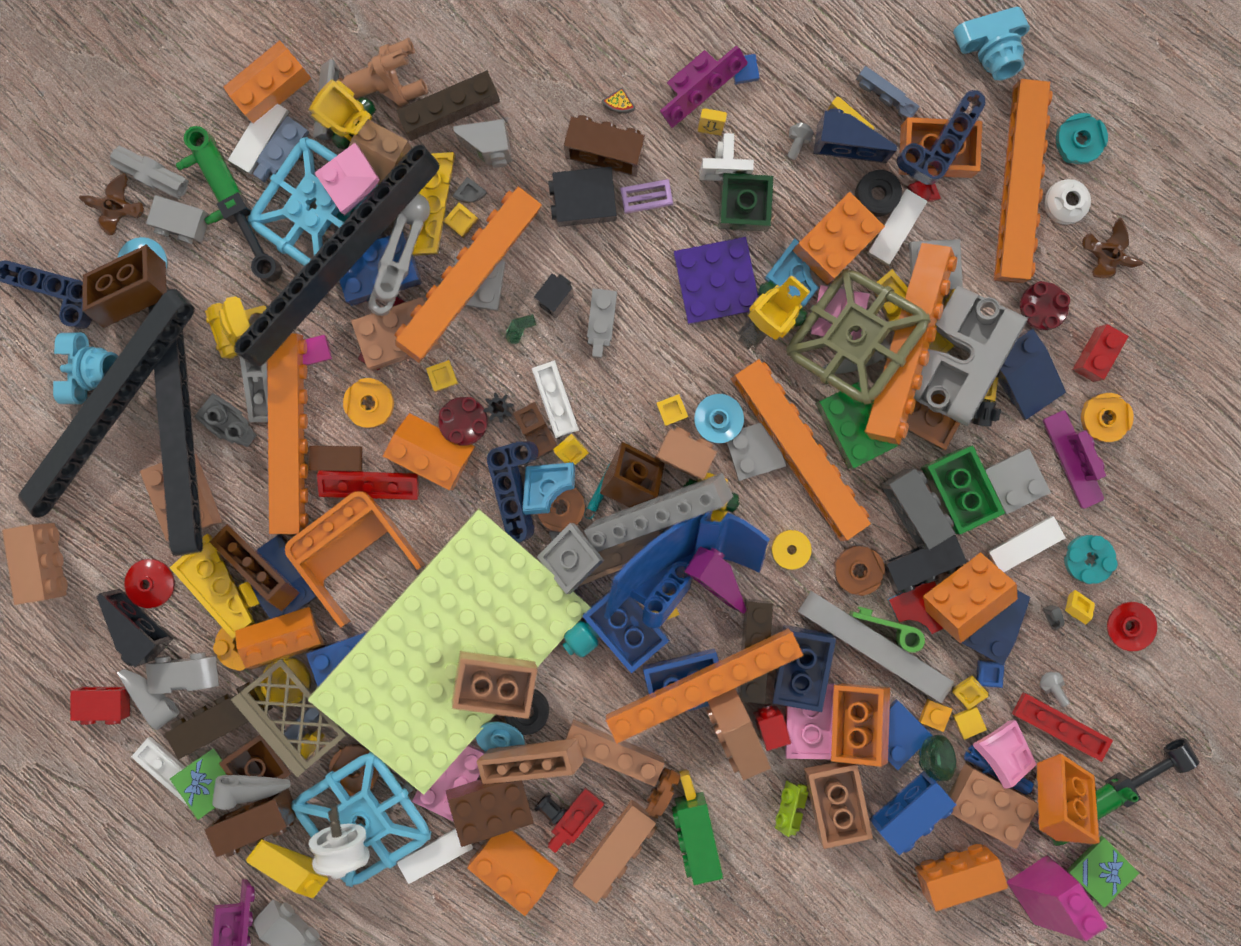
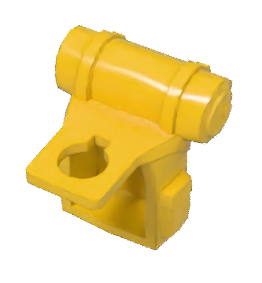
M234 296L226 298L223 304L215 303L207 308L205 311L206 321L211 327L217 344L216 350L219 351L221 358L233 359L238 356L234 351V346L251 326L248 320H250L253 314H262L266 306L263 305L244 310L240 298Z

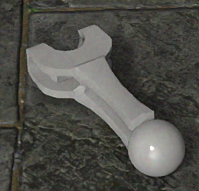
M419 193L396 217L389 242L378 262L379 273L368 305L370 311L376 315L385 316L391 311L400 285L409 273L412 253L423 228V222L429 217V202ZM407 223L411 225L410 233L399 262L396 263L393 261L403 228ZM376 297L388 302L387 306H377L375 302Z

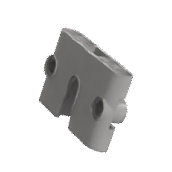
M958 285L945 306L941 318L938 319L935 325L937 326L938 333L953 345L967 351L970 357L967 360H959L947 353L928 349L930 353L927 366L922 368V385L919 390H916L914 399L928 406L933 412H940L968 426L1021 334L1028 318L999 305L998 301L994 298H984ZM985 307H990L995 313L991 316H984L981 310ZM935 394H941L946 400L944 403L937 405L931 401V398Z

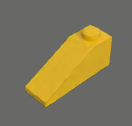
M262 839L246 858L247 863L291 891L312 899L328 881L327 875H321L314 871L312 865L314 858Z

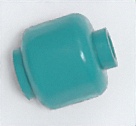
M578 621L574 627L564 634L565 642L562 645L570 656L575 653L578 657L583 658L598 647L600 636L588 622Z

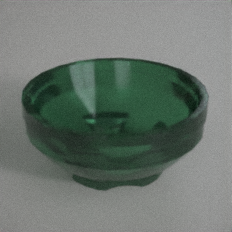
M933 735L926 738L918 752L921 769L935 781L951 779L956 769V755L952 744L943 735Z

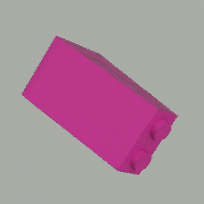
M1048 855L1006 881L1034 925L1083 941H1088L1108 928L1081 884Z

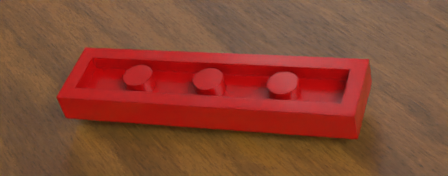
M319 470L317 473L319 497L346 498L353 492H365L372 499L418 500L419 481L418 474L322 470Z
M1024 692L1011 713L1101 762L1113 742L1112 739Z

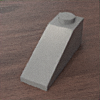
M240 357L249 422H268L267 361L260 367H254Z

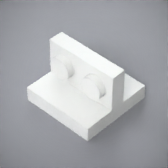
M724 133L722 141L717 143L715 158L702 159L699 180L721 181L723 173L752 174L754 160L733 159L734 134Z

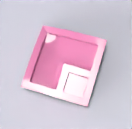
M356 143L315 172L340 212L344 215L357 206L380 181Z
M820 285L817 303L829 286ZM839 289L824 311L836 318L840 315L847 305L845 289ZM854 291L855 303L867 309L870 294ZM818 318L812 327L811 334L824 336L832 324L822 318ZM859 329L858 332L853 331L851 333L853 336L852 340L859 339L862 330Z
M1016 720L1007 721L997 730L973 744L974 748L992 767L1004 789L1012 788L1037 765Z

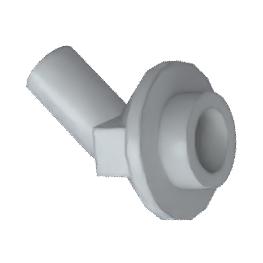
M797 123L789 129V138L793 139L794 142L787 156L793 160H796L803 143L809 144L814 135L813 130L808 124Z
M1058 672L1044 674L1041 677L1039 687L1046 694L1052 692L1061 707L1070 704L1061 688L1065 685L1063 676Z

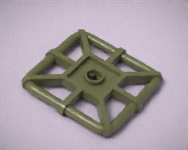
M847 268L843 269L842 273L834 279L818 303L812 305L810 314L792 337L786 352L794 362L818 376L822 383L826 385L829 383L852 399L864 402L866 405L872 403V400L880 395L898 368L905 365L906 357L925 333L931 319L930 315L926 314L922 308L894 293V289L891 287H884L860 272ZM852 281L879 295L868 310L855 303ZM844 284L847 305L836 318L824 310ZM889 301L913 316L886 322L876 315L883 305ZM818 318H822L832 324L823 338L802 342ZM917 325L897 354L881 345L890 331ZM859 329L862 330V336L859 339L852 340L853 336L851 333L853 331L858 332ZM828 347L837 353L826 369L801 354L802 352ZM877 351L890 359L891 362L869 390L866 364ZM844 359L857 365L861 391L834 375Z

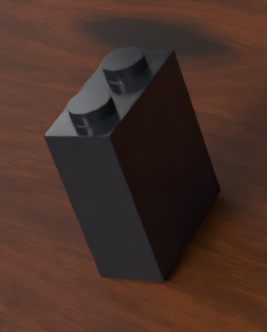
M612 166L552 172L553 180L548 181L550 196H555V205H551L552 220H557L558 227L617 221Z

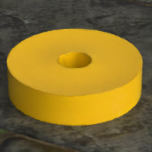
M785 530L779 533L771 545V554L775 562L781 567L790 570L803 567L809 561L812 553L809 539L803 533L796 530ZM790 545L795 546L793 554L787 552V548Z

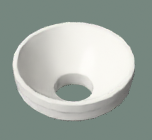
M1066 179L1055 183L1049 188L1044 198V206L1047 215L1053 221L1063 225H1070L1080 221L1087 214L1091 206V197L1088 189L1081 182ZM1074 192L1077 194L1079 202L1076 206H1071L1067 203V193Z

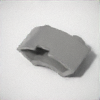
M206 652L192 653L190 658L171 660V656H162L155 658L154 663L146 664L149 694L172 693V690L183 689L193 691L219 686L216 656H206Z
M272 900L253 920L259 939L270 946H322L317 930L309 927L295 913L293 907L286 902L281 904L276 900Z

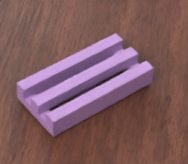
M669 179L620 188L625 214L673 205ZM665 187V191L627 197V193ZM667 196V199L665 200H659L632 206L628 205V203Z

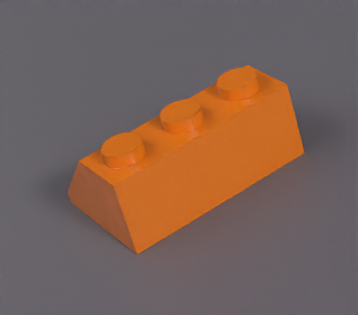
M279 40L223 86V88L243 114L252 123H255L276 104L280 105L312 78Z
M409 413L391 438L383 457L448 490H454L475 446L472 444L466 446L454 444L444 438L438 427Z
M310 607L235 630L237 651L245 668L251 670L277 662L280 659H286L325 646Z
M1061 753L1037 763L1039 830L1057 841L1087 844L1099 843L1095 776Z
M514 831L488 838L470 859L467 869L524 916L541 898L558 871L554 864Z

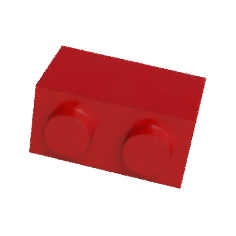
M1108 324L1096 327L1072 370L1092 382L1105 380L1129 336Z
M79 687L70 691V721H80L81 725L105 721L106 725L120 724L121 720L130 716V694L125 687Z
M762 705L757 708L758 711L753 712L761 741L767 751L792 744L783 714L776 705Z

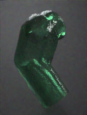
M534 314L511 321L506 331V339L510 344L519 343L524 330L537 325Z

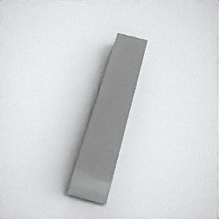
M810 591L798 610L799 613L940 703L944 701L955 683L812 591Z

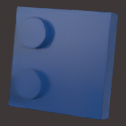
M896 699L890 704L888 761L899 770L933 735Z

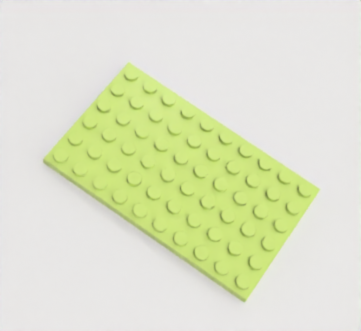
M478 508L309 696L308 701L424 795L483 729L481 726L488 723L496 715L452 709V695L460 651L535 661L538 667L562 641L564 634L574 627L582 618V615L591 607L574 591L571 594H565L555 581V575Z

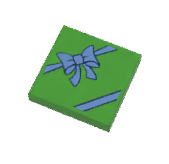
M214 748L170 778V781L197 820L216 808L212 804L215 780L219 776L227 775L219 765L222 759Z
M1102 835L1099 837V843L1092 844L1067 869L1104 908L1139 874Z

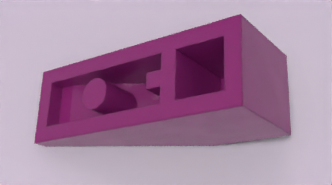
M699 547L684 572L728 607L744 614L746 607L731 565L723 560L724 554L715 548L707 550Z

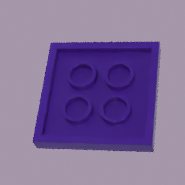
M746 237L673 252L688 325L750 312L749 308L758 298Z

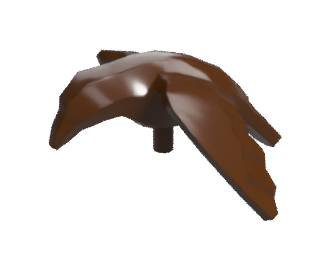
M125 173L115 177L104 190L106 197L79 196V199L85 205L102 212L98 218V224L109 236L116 233L118 229L117 223L122 217L130 216L138 219L144 212L142 203L130 204L125 201L124 193L128 186V179Z
M1118 218L1115 221L1111 237L1105 243L1098 241L1091 233L1084 236L1082 240L1083 248L1092 252L1098 258V265L1092 271V275L1096 278L1114 276L1118 265L1129 268L1143 265V262L1124 253V250L1129 246V234L1122 218Z

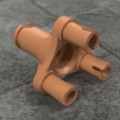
M409 37L393 45L386 44L379 47V55L372 57V61L368 62V67L348 74L344 79H338L352 90L355 99L379 91L400 107L409 104V100L428 94V89L423 79L405 86L400 85L396 68L408 65L409 60L405 58L415 53L414 45Z

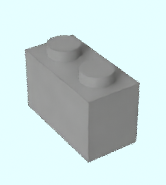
M155 195L146 224L153 227V232L159 235L169 237L171 233L178 236L177 240L192 244L193 241L202 243L207 228L204 219L210 214L202 209Z

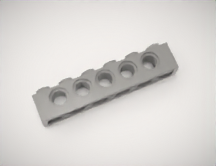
M723 473L598 519L587 527L584 532L589 542L598 552L721 508L733 497V494Z

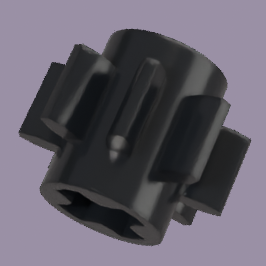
M495 392L494 399H485L489 405L483 412H490L492 414L489 418L490 421L498 417L500 423H503V417L506 415L512 417V414L509 413V408L514 407V404L506 402L508 399L507 394L501 399ZM501 402H503L502 407L505 409L504 412H497V414H495L494 412L496 409L493 407V405L495 403L500 404Z
M983 399L973 417V424L991 427L993 421H999L1001 409L996 408V401Z

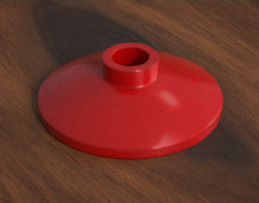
M145 559L138 561L130 567L125 576L124 586L127 596L134 604L143 608H155L169 600L174 591L175 581L173 573L166 564L155 559ZM144 580H147L150 584L148 589L143 587Z
M1138 602L1122 603L1109 615L1107 621L1108 635L1117 647L1126 651H1140L1148 647L1155 639L1157 634L1156 617L1144 604ZM1128 621L1132 624L1129 630L1125 628Z

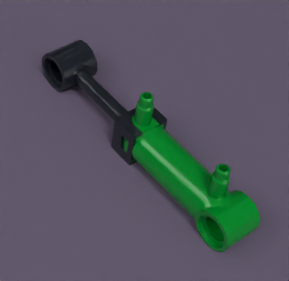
M200 126L190 127L184 134V143L191 150L192 154L177 162L176 167L178 170H182L198 163L218 201L216 204L219 210L211 213L204 219L206 224L210 225L222 219L227 220L231 224L237 222L255 256L251 262L253 274L265 282L277 281L282 275V266L276 259L265 254L246 219V216L250 215L252 209L232 177L216 146L214 137ZM200 137H204L203 144L196 146L197 140ZM266 263H271L270 272L263 274V266Z
M1176 739L1168 743L1163 749L1166 753V759L1134 778L1130 779L1118 772L1105 780L1106 785L1096 790L1098 820L1121 806L1128 808L1142 800L1136 788L1168 769L1174 767L1177 773H1185L1196 768L1200 761L1187 739ZM1049 836L1055 846L1068 843L1066 841H1057Z

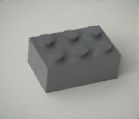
M903 469L879 485L916 546L930 550L955 534L952 529L954 523L948 514L942 513L939 508L941 502L934 492L930 493L926 486L928 481L925 475L920 470L917 472L916 469Z

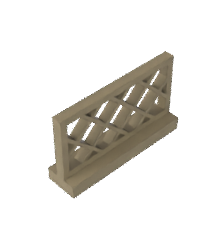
M280 659L243 691L232 698L231 701L293 774L299 777L307 768L343 739L346 734L337 723L316 706L306 704V697L309 698L311 692L283 659ZM279 667L287 674L286 684L271 683L272 673ZM268 677V683H261ZM290 678L296 685H289ZM256 686H267L266 701H256L249 692ZM271 687L285 688L284 702L269 701ZM289 688H298L303 692L302 704L288 703ZM259 704H264V705H265V711L262 709V707H261ZM269 705L284 706L282 720H272L268 716ZM287 706L302 707L301 721H286ZM305 707L316 708L320 712L319 723L304 722ZM322 717H324L328 723H322ZM276 724H282L281 730ZM285 724L300 725L299 740L288 739L285 736ZM303 725L318 726L317 741L302 740ZM321 727H332L338 736L331 742L320 741ZM292 743H298V750ZM302 743L316 744L315 756L309 761L301 754ZM320 744L326 745L322 750L319 751Z

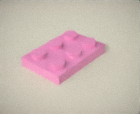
M828 683L822 712L786 706V727L792 743L785 745L786 759H831L835 683Z
M469 744L424 795L417 790L412 802L453 821L446 790L477 781L480 772L476 761L485 751Z

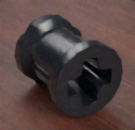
M549 792L534 807L535 811H540L549 820L550 826H553L566 812L564 807L561 808L551 798Z

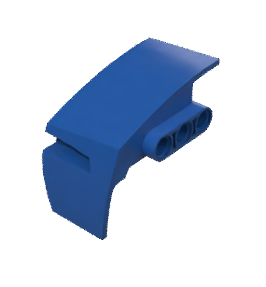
M712 511L679 522L644 547L613 578L604 617L609 619L631 597L644 605L642 615L644 624L650 628H658L664 624L689 591L693 578L684 571L699 547L707 550L715 548L724 554L723 559L760 573L770 538L747 521L730 513H727L720 522L711 521Z

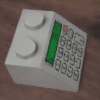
M504 119L453 126L460 145L485 164L492 165L494 168H500L512 162L509 137Z

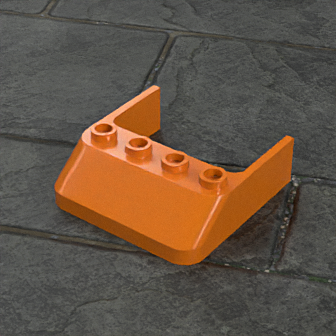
M365 492L351 493L291 538L285 546V553L288 559L340 628L351 621L325 588L324 581L384 534L390 533L417 570L425 566V563L387 513Z

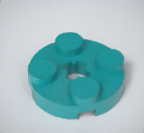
M1078 113L1069 117L1059 126L1056 131V147L1066 163L1087 164L1102 154L1104 147L1108 143V132L1100 119L1097 121L1094 117H1091V114ZM1078 133H1083L1082 136L1086 135L1087 140L1084 142V145L1077 142Z
M1081 535L1076 537L1069 543L1066 557H1064V565L1070 576L1087 584H1097L1105 581L1118 566L1116 553L1111 543L1097 535ZM1090 552L1091 555H1095V563L1093 565L1085 563V560L1088 558L1086 554Z

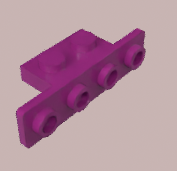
M738 46L733 47L718 61L704 50L667 82L670 89L677 96L664 106L660 113L671 128L675 127L748 64L741 49Z
M1065 410L1044 418L1042 422L1080 508L1086 509L1103 501L1104 496L1097 480L1106 477L1105 465L1095 451V443L1092 436L1087 433V430L1075 432Z
M242 879L240 903L214 905L211 946H251L248 927H251L253 923L250 902H254L255 889L254 886H251L248 879Z

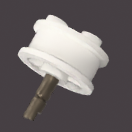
M333 803L331 810L328 812L330 827L313 835L309 841V848L315 853V858L312 862L314 871L321 875L331 876L333 879H339L347 873L366 865L370 855L368 848L364 846L366 839L365 829L357 824H340L337 803Z

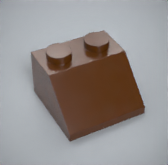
M621 442L604 475L600 493L629 508L657 498L665 463Z
M260 734L219 762V765L227 775L285 779L291 774L282 759Z

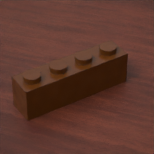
M226 524L209 541L270 604L280 611H283L300 593L230 525Z

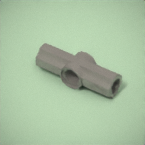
M120 145L113 150L110 156V165L132 175L135 180L153 189L157 188L177 199L185 195L188 189L187 179L165 169V166L149 157H141Z

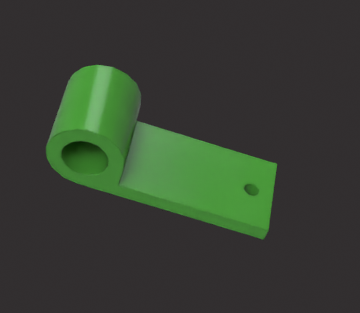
M858 606L859 612L850 610L849 615L852 617L897 628L895 640L900 648L908 652H918L925 644L924 634L915 627L872 616L873 610Z

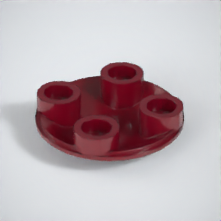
M1039 281L1028 287L1022 294L1020 300L1021 315L1027 317V323L1035 329L1044 331L1055 329L1065 321L1068 315L1070 297L1057 285Z
M472 397L454 398L447 402L439 411L438 425L440 432L445 439L460 446L471 445L480 440L485 434L488 425L487 413L483 412L484 407Z

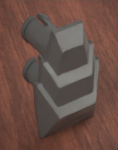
M214 393L211 394L194 416L219 439L222 440L224 438L232 444L236 442L248 447L257 436L248 425L250 422L241 415L243 412Z

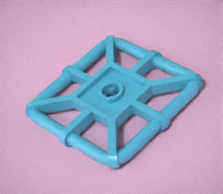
M308 137L300 139V142L292 149L276 175L272 174L270 177L271 182L247 217L249 225L257 233L277 246L279 252L288 254L303 266L311 259L294 247L302 232L305 230L312 235L313 252L315 255L322 248V236L331 223H334L339 228L343 224L342 221L336 218L340 210L315 175L313 151L329 162L338 155ZM303 153L305 176L295 189L284 180ZM280 186L292 194L282 209L262 214ZM370 193L360 202V204L370 195ZM316 200L317 208L310 209V204ZM289 218L295 223L285 238H281L263 225Z
M372 752L356 758L336 772L331 771L326 774L325 779L307 789L292 801V810H294L296 817L311 838L319 830L308 814L329 820L328 812L331 808L310 804L307 801L329 787L341 802L337 805L340 824H357V816L365 819L366 825L362 823L357 824L366 831L364 846L368 847L371 845L381 860L358 874L354 870L340 878L349 887L366 881L385 868H392L396 865L397 861L423 846L431 838V831L407 796L409 793L406 788L403 789L387 765ZM366 765L362 789L350 797L341 785L340 780ZM374 767L394 794V796L381 804L370 791ZM400 802L418 829L394 824L385 810ZM390 833L414 840L391 853L388 852L380 839Z

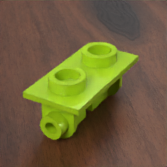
M786 780L781 794L779 812L776 815L775 829L787 837L796 835L800 831L803 813L797 812L796 809H805L809 794L807 786L802 784L796 786Z

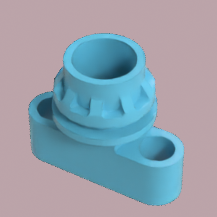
M1013 7L959 24L953 31L963 54L980 50L978 59L985 71L992 74L994 80L1008 79L1019 73L1025 65L1023 59L1024 47L1021 44V37L1028 33L1030 26L1021 7Z
M82 332L59 333L55 338L54 354L68 355V364L60 366V371L66 372L68 375L67 381H53L55 401L58 404H83L87 399V391L94 390L118 358V355L114 352H107L100 347H89L88 338Z

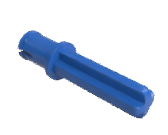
M970 746L968 750L971 751V754L966 751L964 759L981 768L983 773H989L998 778L985 758L974 746ZM1023 777L1013 788L1028 795L1033 791L1034 784Z

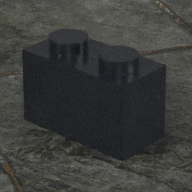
M551 273L534 296L536 304L557 319L574 296L571 282L561 274L557 277Z

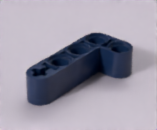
M977 90L967 92L957 103L930 151L916 143L907 145L897 157L898 168L926 185L937 183L946 174L986 104L984 95ZM971 102L973 104L972 110L968 114L964 113ZM953 123H959L963 128V132L955 130ZM940 145H947L950 149V154L944 153ZM905 154H913L916 162L911 163L907 161ZM927 167H935L937 176L931 175Z
M0 261V282L62 299L59 318L66 326L85 329L91 324L92 319L83 312V298L80 299L79 292L83 288V281L11 261ZM10 271L19 273L18 278L10 276ZM37 275V282L32 285V278ZM61 281V289L56 292V284ZM78 311L79 318L76 322H73V315Z
M531 441L516 442L490 450L487 455V464L505 532L518 543L530 539L534 534L531 514L525 515L523 512L524 486L518 467L536 460L538 448ZM523 446H525L528 450V456L526 459H524L520 454V450ZM500 452L505 456L503 465L498 462V454ZM506 476L511 480V487L509 489L504 485ZM512 500L515 501L518 505V510L516 513H514L510 508V503ZM520 517L521 519L514 521L513 518ZM522 528L523 533H518L517 529Z

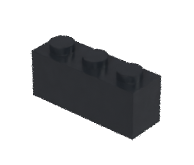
M953 535L930 550L917 547L884 561V566L893 590L906 593L916 588L915 584L922 581L926 584L939 578L938 575L943 572H947V574L954 573L961 568L960 565L967 563V560L956 535Z

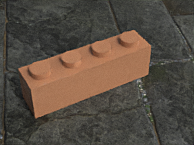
M573 719L565 740L578 738L583 757L654 787L656 786L665 764L664 757L626 741L616 744L612 735Z
M578 738L490 748L476 762L482 783L492 784L573 775L584 763Z
M632 799L575 875L573 887L596 904L601 897L605 899L613 888L611 884L616 877L620 879L626 872V864L630 858L635 859L642 849L641 843L644 839H650L657 829V826H655L656 818L648 815L645 812V808Z

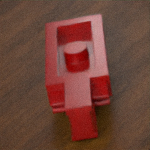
M585 787L568 807L564 815L555 823L554 828L551 830L554 836L548 843V848L556 853L563 843L567 846L574 843L604 806V802Z

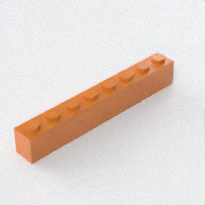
M1020 79L1013 86L994 281L1025 283L1031 280L1035 273L1033 253L1036 252L1038 246V239L1035 238V233L1040 223V213L1037 212L1038 204H1040L1043 196L1040 182L1045 174V164H1042L1043 155L1046 153L1048 141L1045 140V132L1050 124V115H1047L1053 96L1052 91H1050L1049 81Z
M519 186L514 192L509 190L501 201L504 205L499 211L494 209L486 219L488 225L484 230L479 228L471 238L474 242L469 248L464 247L456 257L459 261L454 267L450 265L441 276L443 279L438 287L435 284L431 287L425 296L428 298L423 306L418 304L410 314L413 319L409 324L405 325L403 323L394 335L397 337L395 345L419 364L538 214L542 204Z
M921 243L905 299L922 308L926 314H929L931 322L928 324L925 333L906 357L905 365L898 368L880 395L875 398L865 430L870 439L900 445L902 438H905L907 435V419L909 414H912L915 409L916 401L914 395L916 390L921 388L923 380L921 375L922 368L928 364L930 356L928 348L930 342L933 343L936 337L937 329L935 324L937 319H940L943 314V297L949 293V277L957 266V257H955L952 247ZM902 309L899 319L913 315ZM917 325L895 330L890 350L897 354ZM888 358L886 360L884 370L891 362V360Z
M292 333L267 360L269 534H298L309 524L308 513H305V503H308L309 498L308 489L305 488V479L308 477V465L305 464L304 454L308 452V441L304 439V429H307L308 417L307 414H304V404H307L308 400L307 390L304 389V379H307V365L303 364V354L307 353V341L303 339V335L298 333Z
M760 359L756 360L730 378L758 421L762 423L781 451L783 458L840 541H848L871 524L868 520V512L863 506L857 504L854 499L855 494L853 490L842 482L839 469L835 465L830 464L826 458V450L822 445H817L812 436L814 434L811 428L806 423H802L798 417L800 415L798 409L793 403H789L784 396L786 395L784 388L779 383H775L771 377L772 372L765 362L762 363Z
M786 629L606 714L607 725L617 744L803 656L792 631Z

